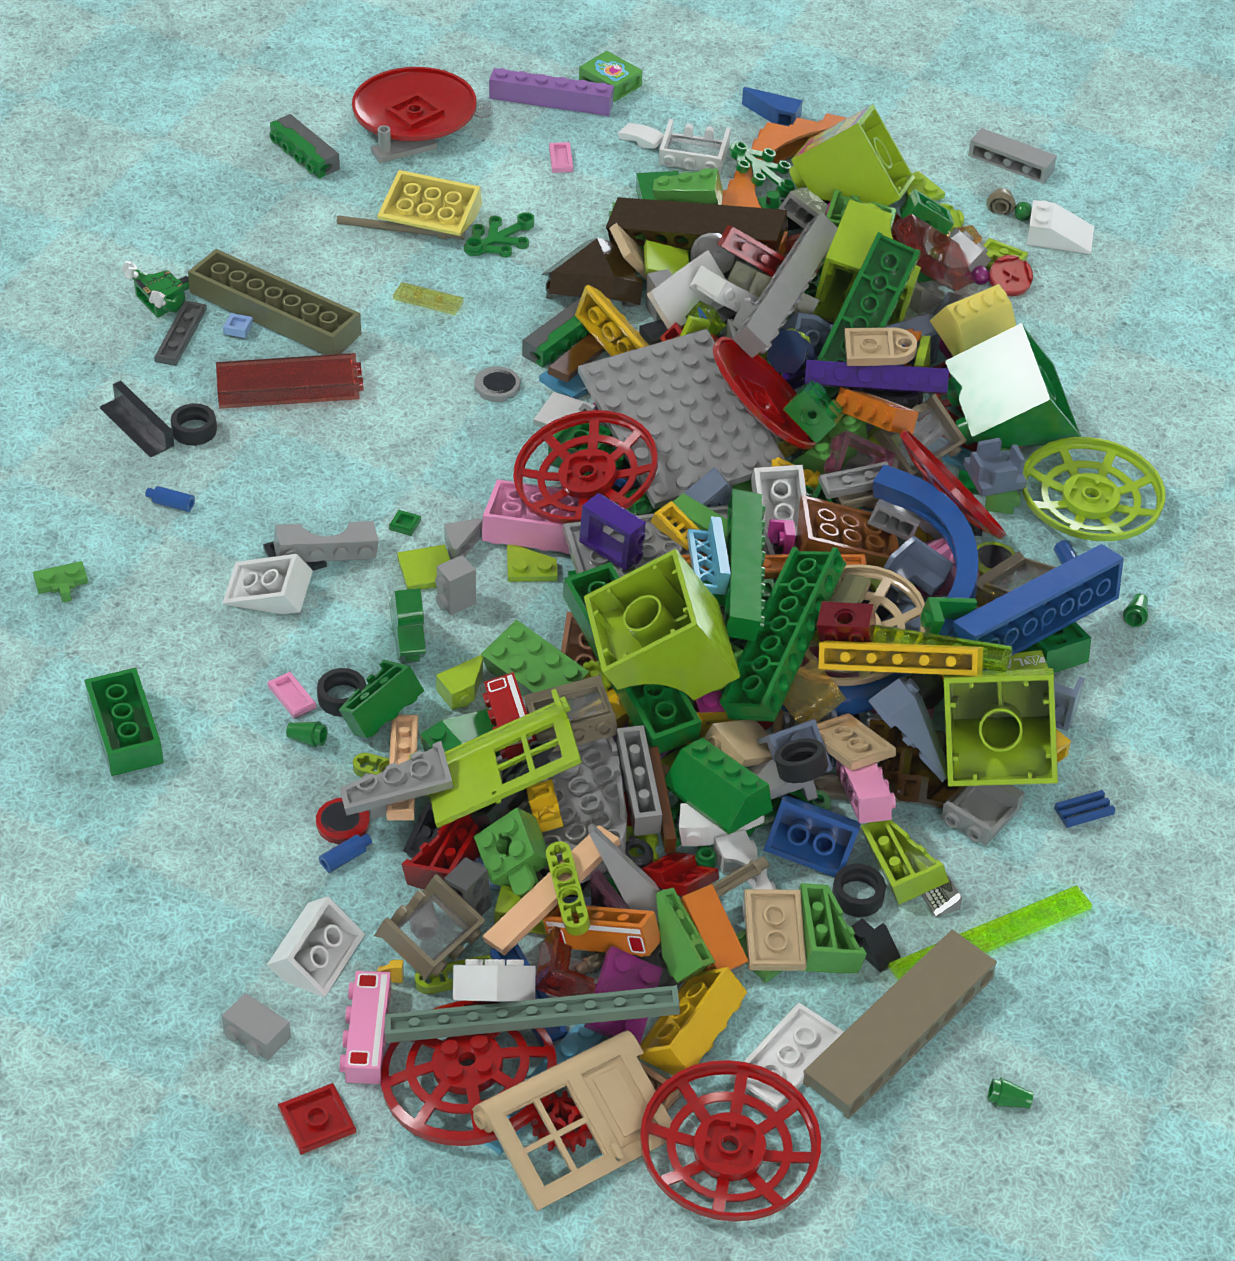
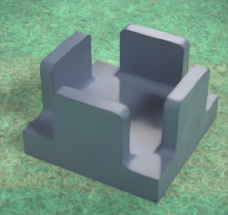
M1000 438L979 441L977 451L971 452L970 457L964 458L963 465L981 497L1026 488L1027 480L1023 475L1025 458L1017 444L1011 446V451H1000L1002 445Z

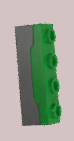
M289 114L277 119V121L270 122L269 136L271 141L281 146L286 154L289 153L293 156L298 164L301 163L305 166L310 174H314L320 179L340 170L339 153L293 115Z
M581 298L522 340V356L543 368L549 363H554L558 356L569 351L574 344L585 338L590 332L575 316Z

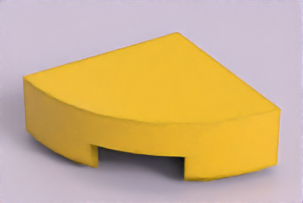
M391 960L389 964L379 966L376 972H390L391 982L403 984L404 960Z

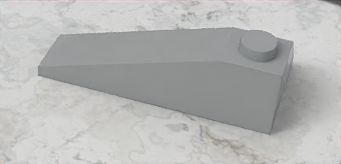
M594 824L589 825V835L628 908L654 911L656 920L659 922L656 893L660 890L657 884Z

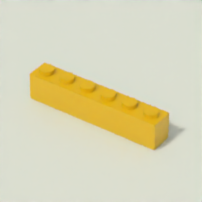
M824 641L819 643V669L978 676L982 674L983 647Z

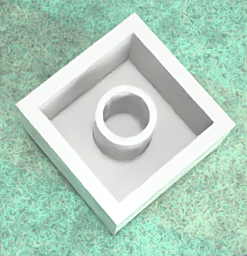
M465 959V965H453V1000H534L536 966H524V960H506L505 965V960L485 959V965H483V959Z

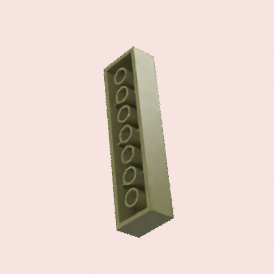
M218 249L212 251L188 271L190 293L235 314L253 317V322L334 359L361 335V315L359 312Z

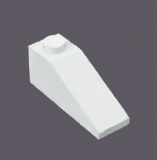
M683 803L680 805L679 832L682 846L714 844L715 837L727 835L726 832L688 804ZM761 816L733 833L748 830L765 823V816Z

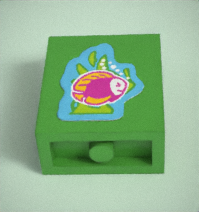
M605 51L579 66V80L587 81L590 79L595 83L614 85L613 102L642 86L643 70L609 51Z

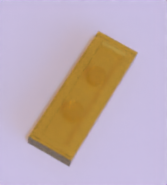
M401 282L393 294V300L456 315L464 302L463 297Z

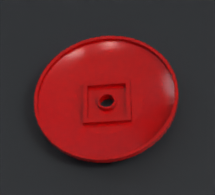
M403 67L384 71L363 82L357 88L352 98L353 114L361 126L378 135L379 126H389L391 139L400 141H425L452 134L464 127L473 118L477 106L476 94L468 82L451 72L430 67Z
M719 338L713 345L714 359L725 383L746 411L767 430L782 440L802 449L813 448L817 443L784 410V407L797 394L792 386L759 354L751 358L732 338Z

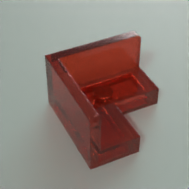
M554 926L541 944L535 989L556 997L594 994L597 986L594 983V978L569 969L572 946L559 942L561 928Z

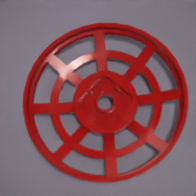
M606 410L577 412L563 416L545 425L523 445L514 465L513 478L515 488L523 504L539 517L562 524L581 522L582 505L598 493L603 494L624 509L629 508L638 501L649 489L655 478L658 468V453L650 432L632 417ZM590 423L589 435L571 439L563 444H560L553 436L557 432L569 427ZM599 423L620 425L633 432L623 442L611 436L599 435ZM641 438L650 451L651 463L638 467L636 456L631 447ZM545 441L553 451L544 459L539 471L525 468L531 454ZM598 443L609 444L617 449L608 454L598 449ZM588 444V449L580 450L573 454L567 451L573 447ZM625 454L630 461L631 468L617 470L615 462ZM559 456L563 460L559 471L547 472L550 465ZM586 472H593L591 475L583 476ZM649 473L646 481L630 498L624 497L633 486L638 475ZM523 477L537 479L539 491L544 499L534 503L528 500L524 492ZM629 478L620 492L617 493L611 489L616 479ZM545 481H560L562 490L550 495ZM567 496L579 498L578 507L565 505L559 501ZM552 505L563 511L575 512V516L550 514L541 509Z
M906 429L899 434L910 459L924 480L932 484L940 492L946 494L957 505L969 523L1000 540L1007 535L1001 525L978 499L924 444Z
M456 1001L438 1006L434 1009L493 1004L501 1002ZM534 1028L542 1037L545 1047L527 1046L526 1041L518 1030L506 1031L513 1037L518 1047L500 1048L494 1038L501 1032L447 1037L443 1041L437 1038L412 1040L411 1042H414L407 1056L406 1069L389 1076L391 1057L400 1043L391 1042L381 1067V1088L385 1103L392 1116L402 1127L430 1142L449 1146H472L496 1141L498 1139L494 1131L488 1133L484 1129L481 1130L474 1121L472 1109L477 1104L483 1102L480 1101L479 1093L490 1088L495 1083L505 1088L501 1091L503 1092L523 1082L529 1070V1057L547 1058V1069L557 1065L556 1051L552 1039L545 1028ZM422 1045L435 1050L432 1061L415 1066L416 1056ZM520 1058L519 1069L514 1078L502 1072L504 1066L503 1059ZM470 1059L475 1061L470 1066L461 1065L464 1060ZM433 1072L438 1085L430 1095L423 1089L416 1077ZM408 1080L413 1093L424 1103L415 1118L399 1105L392 1093L391 1087ZM447 1092L458 1095H467L469 1103L456 1104L442 1101ZM551 1094L540 1099L543 1106L546 1105ZM531 1103L509 1118V1121L516 1132L530 1123L539 1113L534 1103ZM435 1109L450 1114H471L473 1130H444L429 1126L426 1123Z
M709 1061L679 1071L654 1092L646 1106L641 1123L640 1144L642 1157L648 1172L658 1187L683 1208L715 1220L750 1221L770 1216L785 1209L796 1201L809 1187L816 1174L821 1155L819 1123L812 1107L803 1094L777 1073L762 1066L742 1061ZM712 1075H736L733 1092H713L697 1097L689 1082ZM747 1079H755L771 1086L783 1094L789 1102L778 1111H775L763 1101L745 1094ZM679 1089L687 1104L675 1115L670 1127L666 1128L653 1123L654 1115L662 1102L672 1092ZM716 1102H731L730 1112L717 1113L712 1116L704 1106ZM743 1104L758 1110L767 1119L757 1125L752 1119L742 1115ZM796 1111L803 1117L808 1129L811 1152H792L791 1135L784 1121ZM691 1113H694L701 1122L695 1136L678 1132L683 1121ZM775 1127L781 1137L783 1151L766 1149L764 1135ZM649 1134L667 1140L668 1158L674 1171L661 1176L658 1174L650 1155ZM732 1142L738 1148L734 1151H728L722 1147V1144ZM676 1143L693 1148L696 1161L682 1167L677 1156ZM763 1161L781 1163L777 1173L767 1183L756 1172L761 1167ZM791 1163L809 1164L801 1184L787 1198L783 1199L773 1190L784 1179ZM705 1171L710 1176L717 1178L716 1190L713 1191L701 1186L691 1177ZM746 1179L755 1188V1190L745 1193L728 1194L730 1181ZM683 1181L695 1192L714 1199L712 1209L699 1206L685 1199L671 1189L670 1185ZM761 1196L772 1204L768 1208L752 1212H724L726 1202H745Z

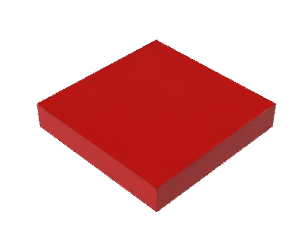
M334 1083L278 1104L281 1116L300 1155L356 1133V1127Z

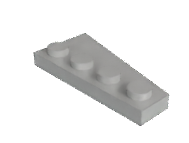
M439 741L432 744L433 748L424 753L418 751L411 754V759L397 765L394 762L386 766L384 772L377 775L371 773L340 788L346 816L454 788L442 742Z

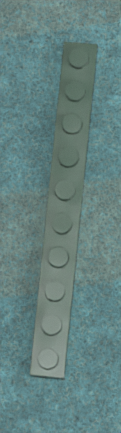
M677 986L385 1014L386 1043L678 1015L680 1014Z

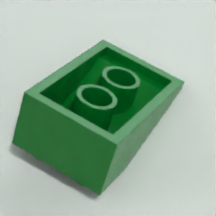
M490 709L441 720L422 732L420 738L424 752L432 749V744L439 741L442 742L443 750L446 752L492 731V727L497 726V724H491L487 712ZM500 751L495 752L496 757L501 755Z

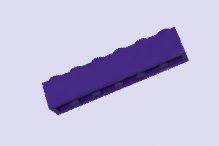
M807 360L805 385L813 380L815 383H820L823 387L947 395L949 369L895 365L847 366V362Z

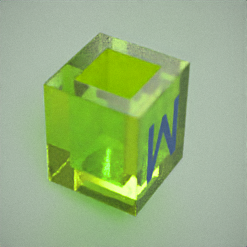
M699 301L685 316L686 319H688V316L708 319L711 322L708 330L710 335L713 333L716 336L726 326L714 307L702 301Z

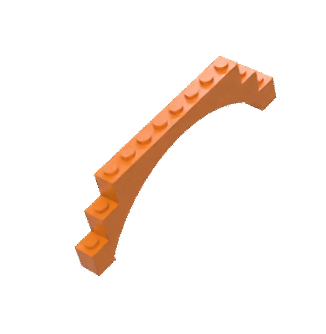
M826 113L823 120H819V122L797 117L793 125L790 124L789 126L767 122L765 127L760 129L758 138L754 139L751 149L762 152L765 148L774 150L776 155L772 163L779 164L780 161L796 155L807 140L845 120L846 117ZM751 164L748 172L745 174L737 170L735 171L734 179H730L727 190L723 191L722 205L761 208L755 194L757 186L751 182ZM784 232L778 249L779 254L782 256L786 251L788 232ZM770 243L765 245L770 249L774 248V246Z

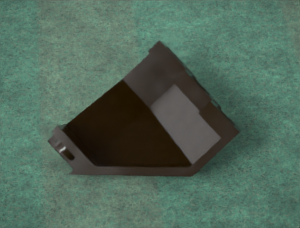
M600 238L587 240L541 274L549 276L545 286L547 291L546 298L549 299L561 296L582 297L585 286L590 285L600 290L606 298L622 302V306L634 307L641 305L643 282L640 277L636 276V270L624 259L616 242Z
M870 719L869 728L896 748V756L879 761L878 766L882 768L884 777L892 783L896 790L894 794L898 801L925 807L943 808L947 801L952 802L967 787L948 786V779L942 782L920 759L918 754L920 750L917 747L908 746L902 740V731L898 727L890 728L884 720ZM936 731L947 759L946 732Z

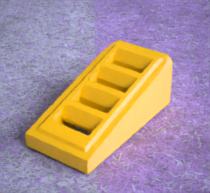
M672 501L656 511L650 521L657 529L686 550H689L688 540L685 538L687 537L688 529L700 530ZM681 529L686 530L684 533L680 532Z

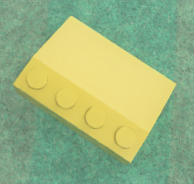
M398 170L377 218L461 236L476 220L482 206L481 187Z
M999 284L947 305L930 320L953 357L1016 326L1012 303Z

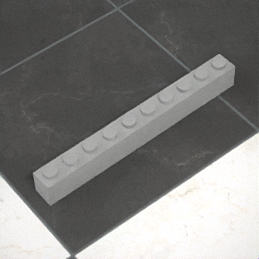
M822 212L807 224L732 338L751 358L759 352L764 354L771 347L772 344L770 342L780 333L778 330L787 322L786 318L794 311L795 308L793 306L802 298L801 294L809 287L808 283L816 276L815 272L824 263L823 260L827 256L838 228Z

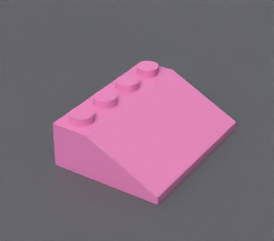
M497 479L483 514L482 541L492 544H508L537 548L541 551L551 550L570 554L563 533V524L546 520L530 511L521 501L514 482ZM523 483L524 492L531 503L544 499L538 485ZM546 486L550 495L562 490V488ZM567 496L559 502L578 507L579 498ZM552 505L541 509L550 514L575 516V512L563 511Z

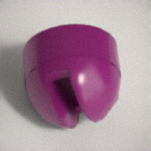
M981 265L973 269L970 277L976 284L985 285L989 281V271Z

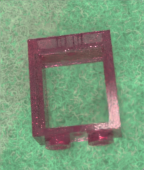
M846 430L832 439L830 444L832 450L824 464V470L826 474L841 471L848 445L874 457V464L888 462L891 467L896 453Z

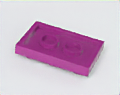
M612 946L607 950L594 994L657 988L663 969ZM648 1017L586 1023L584 1027L608 1038H612L627 1030L634 1035L640 1045Z

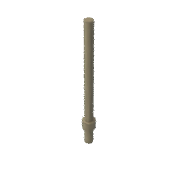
M337 216V224L438 236L439 239L446 240L447 238L465 239V231L461 236L395 222Z

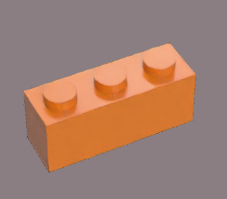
M712 884L680 898L715 960V963L703 971L725 967L733 971L748 962Z

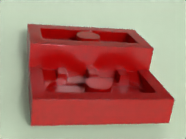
M669 853L641 868L658 887L665 890L674 888L677 895L685 896L719 880V869L696 865L695 855L687 853Z

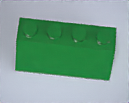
M704 738L682 748L665 777L667 790L728 835L772 811L769 784Z

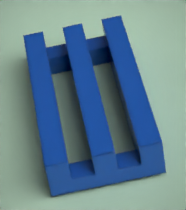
M1103 790L1055 803L1054 807L1066 828L1115 813V807L1113 805L1110 806V800L1108 797L1105 798ZM1104 807V808H1101V809H1098V810H1094V811L1088 812L1089 810H1093V809H1096V808ZM1079 813H1084V814H1081V815H1077V816H1074V817L1067 818V817L1072 816V815H1076V814H1079Z

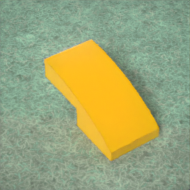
M547 780L527 787L532 815L536 817L541 833L564 827L553 780Z

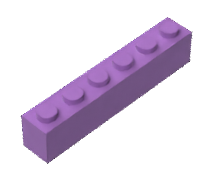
M494 68L489 79V99L605 116L610 115L613 107L614 85L552 77L545 74L526 73L524 71H511L504 68Z

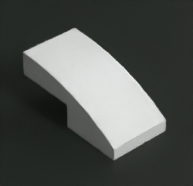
M628 123L618 132L619 139L636 141L637 145L641 148H656L662 143L664 134L660 131L636 123Z

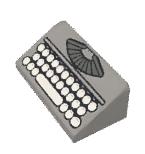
M948 875V883L922 894L923 899L935 918L960 910L962 896Z

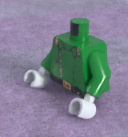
M125 261L121 269L124 272V276L127 279L133 278L136 296L157 318L169 311L177 312L186 301L184 291L190 289L188 276L176 279L167 270L155 274H146L136 270L137 266L134 263Z

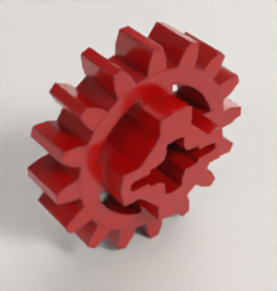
M563 1091L561 1097H558L553 1092L551 1099L544 1106L557 1131L583 1118L573 1099L568 1097L567 1091ZM538 1114L531 1121L532 1135L538 1136V1140L550 1135L540 1114ZM584 1124L560 1136L565 1147H569L573 1153L577 1144L584 1148L586 1146V1138L592 1139L593 1136L587 1125ZM554 1140L548 1143V1151H552L554 1147H557Z

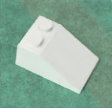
M1033 200L1026 245L1091 254L1094 233L1093 225L1056 203Z
M803 465L754 468L751 477L752 492L762 494V504L766 505L763 518L766 521V532H768L770 519L794 521L797 536L801 495L806 496Z
M297 554L236 562L223 604L278 614L299 613L313 570Z

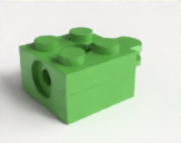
M515 808L474 836L484 866L488 869L491 883L500 887L501 885L511 886L513 893L522 898L539 883L536 873L548 866V861L546 857L547 846L535 816Z

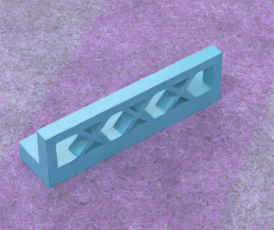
M711 516L708 531L688 529L687 540L691 566L702 582L707 580L712 583L704 584L712 594L726 595L731 572L721 517ZM697 539H703V540H707V541H705V542L702 543V542H700V541L697 540ZM702 551L703 553L707 554L708 556L704 557V556H702L701 554H699V552ZM702 566H705V567L709 568L710 570H709V571H706V570H704V569L701 568V567H702Z

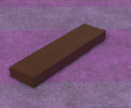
M589 333L548 367L547 374L568 382L578 374V366L591 363L606 350Z
M650 747L649 753L662 811L661 838L663 848L666 854L675 853L677 838L658 747Z

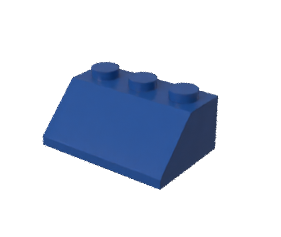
M785 794L763 851L835 877L836 873L847 864L861 823Z

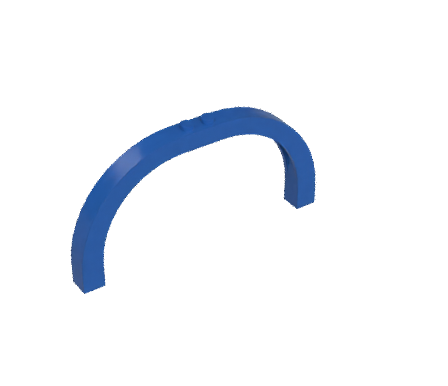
M884 464L873 481V497L911 511L931 524L948 544L956 564V577L947 598L975 599L978 584V550L974 534L964 514L946 494L937 490L932 484L910 473ZM944 619L945 622L938 637L927 638L926 636L922 645L951 646L953 621L957 619ZM895 672L883 679L854 686H835L794 678L780 710L814 717H821L822 709H835L837 716L848 713L853 715L874 709L869 703L873 696L897 679L904 676L907 678L912 673Z

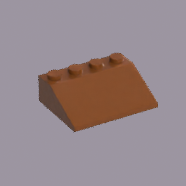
M801 495L796 547L799 551L831 552L833 547H837L840 554H865L866 565L884 568L888 558L899 548L896 535L867 524L872 512Z

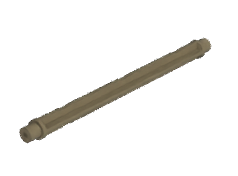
M764 856L755 861L751 860L745 866L712 884L718 897L752 877L760 875L761 871L769 867V863ZM596 952L588 958H583L581 963L574 966L575 972L580 978L587 973L592 974L594 970L603 966L607 952Z

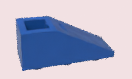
M748 87L743 88L742 105L769 122L789 126L790 124L793 125L797 117H801L803 100Z

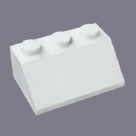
M328 896L309 902L267 966L284 982L325 997L365 933Z

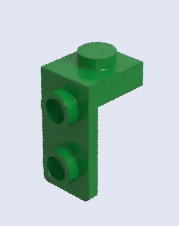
M928 597L920 614V623L925 629L927 638L938 637L945 622L944 619H958L974 611L977 606V600L972 598Z

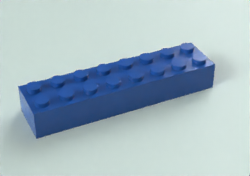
M1103 544L1088 550L953 621L951 646L983 647L982 671L995 666L1010 656L1019 653L1119 599L1124 557Z

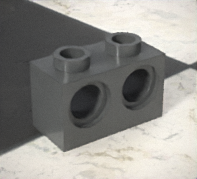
M465 857L444 880L475 911L483 916L492 907L488 869L481 863H475Z

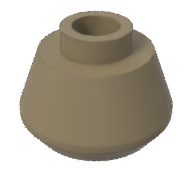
M999 188L987 198L986 205L992 213L1008 215L1014 211L1016 202L1008 189Z

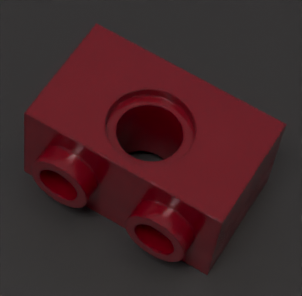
M822 601L817 621L819 641L872 643L876 624L874 604Z

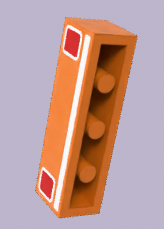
M840 387L836 401L843 408L842 412L889 432L901 433L906 429L913 434L919 412L863 390Z
M559 904L543 918L550 947L607 952L613 946L631 955L643 957L650 956L661 942L654 911L586 906L590 919V928L586 933L578 936L571 935L566 931ZM577 912L572 913L574 924L579 923Z

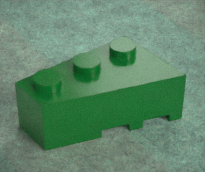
M383 660L379 664L382 669L375 676L370 674L367 677L368 684L362 691L357 689L341 706L339 711L353 735L363 738L374 736L379 732L381 726L395 719L399 714L398 712L404 707L417 701L418 696L424 692V689L410 666Z

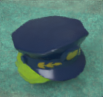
M793 328L778 330L780 333L770 342L772 345L767 352L768 361L780 373L795 374L796 371L805 370L806 361L814 360L815 357L809 337Z

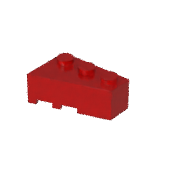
M472 813L442 826L437 831L438 835L430 843L424 842L419 847L420 852L411 860L406 859L401 864L407 885L425 890L436 874L445 881L444 878L465 857L472 861L480 857L474 836L481 832V830L470 817Z

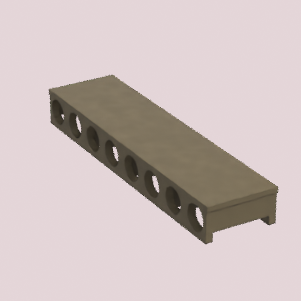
M952 929L803 1071V1084L807 1088L810 1086L842 1111L844 1117L849 1119L993 979L997 961Z

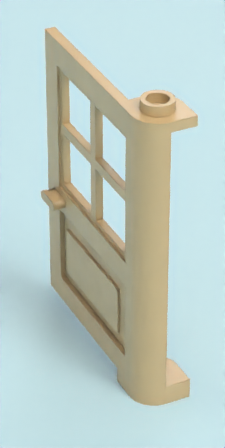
M626 1030L477 1104L472 1109L477 1127L481 1130L484 1129L488 1133L494 1131L536 1212L642 1156L640 1144L641 1123L646 1106L653 1096L655 1089L638 1060V1057L644 1052L630 1031ZM566 1086L583 1118L557 1131L540 1099ZM534 1103L550 1135L524 1148L507 1115ZM661 1104L652 1122L669 1128L672 1120L664 1105ZM586 1124L603 1156L577 1169L560 1136ZM649 1134L650 1152L667 1143V1140ZM554 1140L570 1173L544 1186L527 1153Z

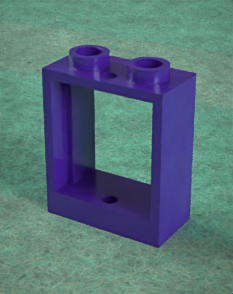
M598 493L582 505L579 542L627 571L632 565H637L643 557L642 550L646 537V522ZM605 524L623 535L624 544L605 533L603 525Z

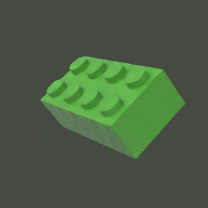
M517 619L481 653L487 670L496 677L514 672L523 697L527 694L591 677L588 670ZM573 698L567 699L571 707V711L567 712L568 715L576 708Z

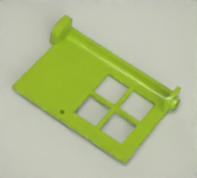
M557 689L551 690L554 699L553 703L444 752L454 788L430 794L437 828L494 802L500 804L502 802L501 799L582 763L567 713L571 711V707L565 696L560 697ZM554 726L557 738L530 750L527 738ZM522 740L525 753L498 765L495 752ZM559 744L562 757L535 769L532 756ZM526 759L529 772L503 784L500 771Z

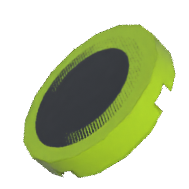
M994 541L983 542L977 545L978 571L980 575L994 568L1016 552L1011 547Z

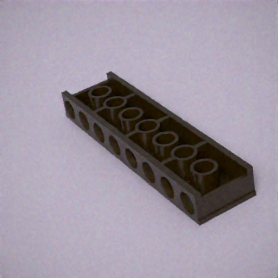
M623 197L617 198L606 225L609 240L612 242L616 241L609 228L617 223L638 246H644L646 240L685 250H691L695 240L701 235L707 233H719L722 235L726 227L730 225L764 245L772 244L774 246L772 250L779 253L778 249L785 229H788L787 210ZM644 234L646 238L640 240L637 239L635 236ZM664 235L667 240L659 241L656 237ZM685 237L688 242L681 243L677 239Z

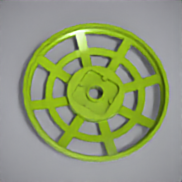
M1070 437L1052 441L1032 453L1023 468V475L1027 480V484L1029 475L1042 483L1041 496L1043 502L1032 500L1027 490V485L1026 488L1021 489L1029 508L1047 525L1076 538L1091 541H1118L1137 536L1147 531L1157 522L1165 504L1164 483L1152 464L1132 449L1109 440L1093 437ZM1069 450H1098L1106 452L1102 463L1088 460L1073 461ZM1057 452L1060 453L1063 464L1054 467L1046 476L1034 468L1042 459ZM1118 456L1133 464L1145 476L1132 481L1125 473L1112 467L1115 457ZM1089 468L1099 471L1097 474L1079 473L1077 469ZM1068 471L1070 478L1066 480L1064 485L1053 480L1057 475ZM1108 474H1111L1125 485L1117 487L1114 482L1106 477ZM1151 483L1156 495V508H1141L1139 489ZM1048 487L1061 492L1062 500L1050 501ZM1131 492L1133 507L1119 504L1121 495ZM1067 508L1070 512L1075 514L1076 517L1072 521L1067 517L1063 516L1056 509ZM1042 510H1049L1057 519L1061 520L1062 522L1070 526L1068 527L1057 522L1056 520L1052 519L1047 514H1045ZM1115 512L1129 514L1118 523H1114L1109 518ZM1137 516L1152 517L1147 523L1126 532L1120 529L1130 524ZM1085 519H1099L1104 526H1090L1083 523ZM1080 529L1086 530V531H1094V532H1106V531H1110L1112 534L1090 533V532L1081 531Z

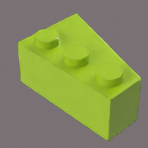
M893 820L868 822L861 825L866 843L898 905L949 882L944 864L929 855L922 845L914 842L909 837V834Z

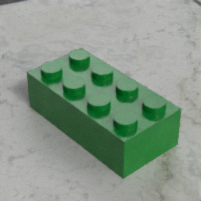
M137 668L85 679L88 703L111 776L163 764L161 741Z

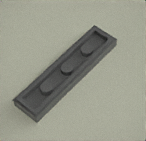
M190 301L183 303L154 356L155 362L177 366L207 310L206 304Z

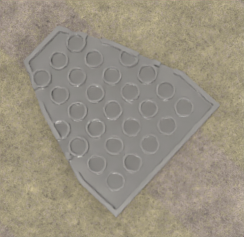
M612 737L578 745L582 763L541 781L553 780L564 827L542 832L546 846L548 847L554 842L562 841L567 843L572 851L589 835L588 826L594 824L596 827L600 825L617 836L621 843L618 848L625 853L627 810L617 745ZM561 750L550 753L547 757L549 761L553 762L561 758ZM501 755L496 757L498 765L508 761V758L503 760ZM510 767L500 771L501 778L510 769ZM527 796L518 808L532 815ZM562 853L557 854L558 863L563 860ZM604 861L580 884L608 871ZM549 865L543 868L542 870L549 873Z

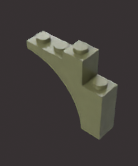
M736 258L727 281L760 297L772 276ZM802 293V298L793 306L795 309L792 313L813 314L819 299Z

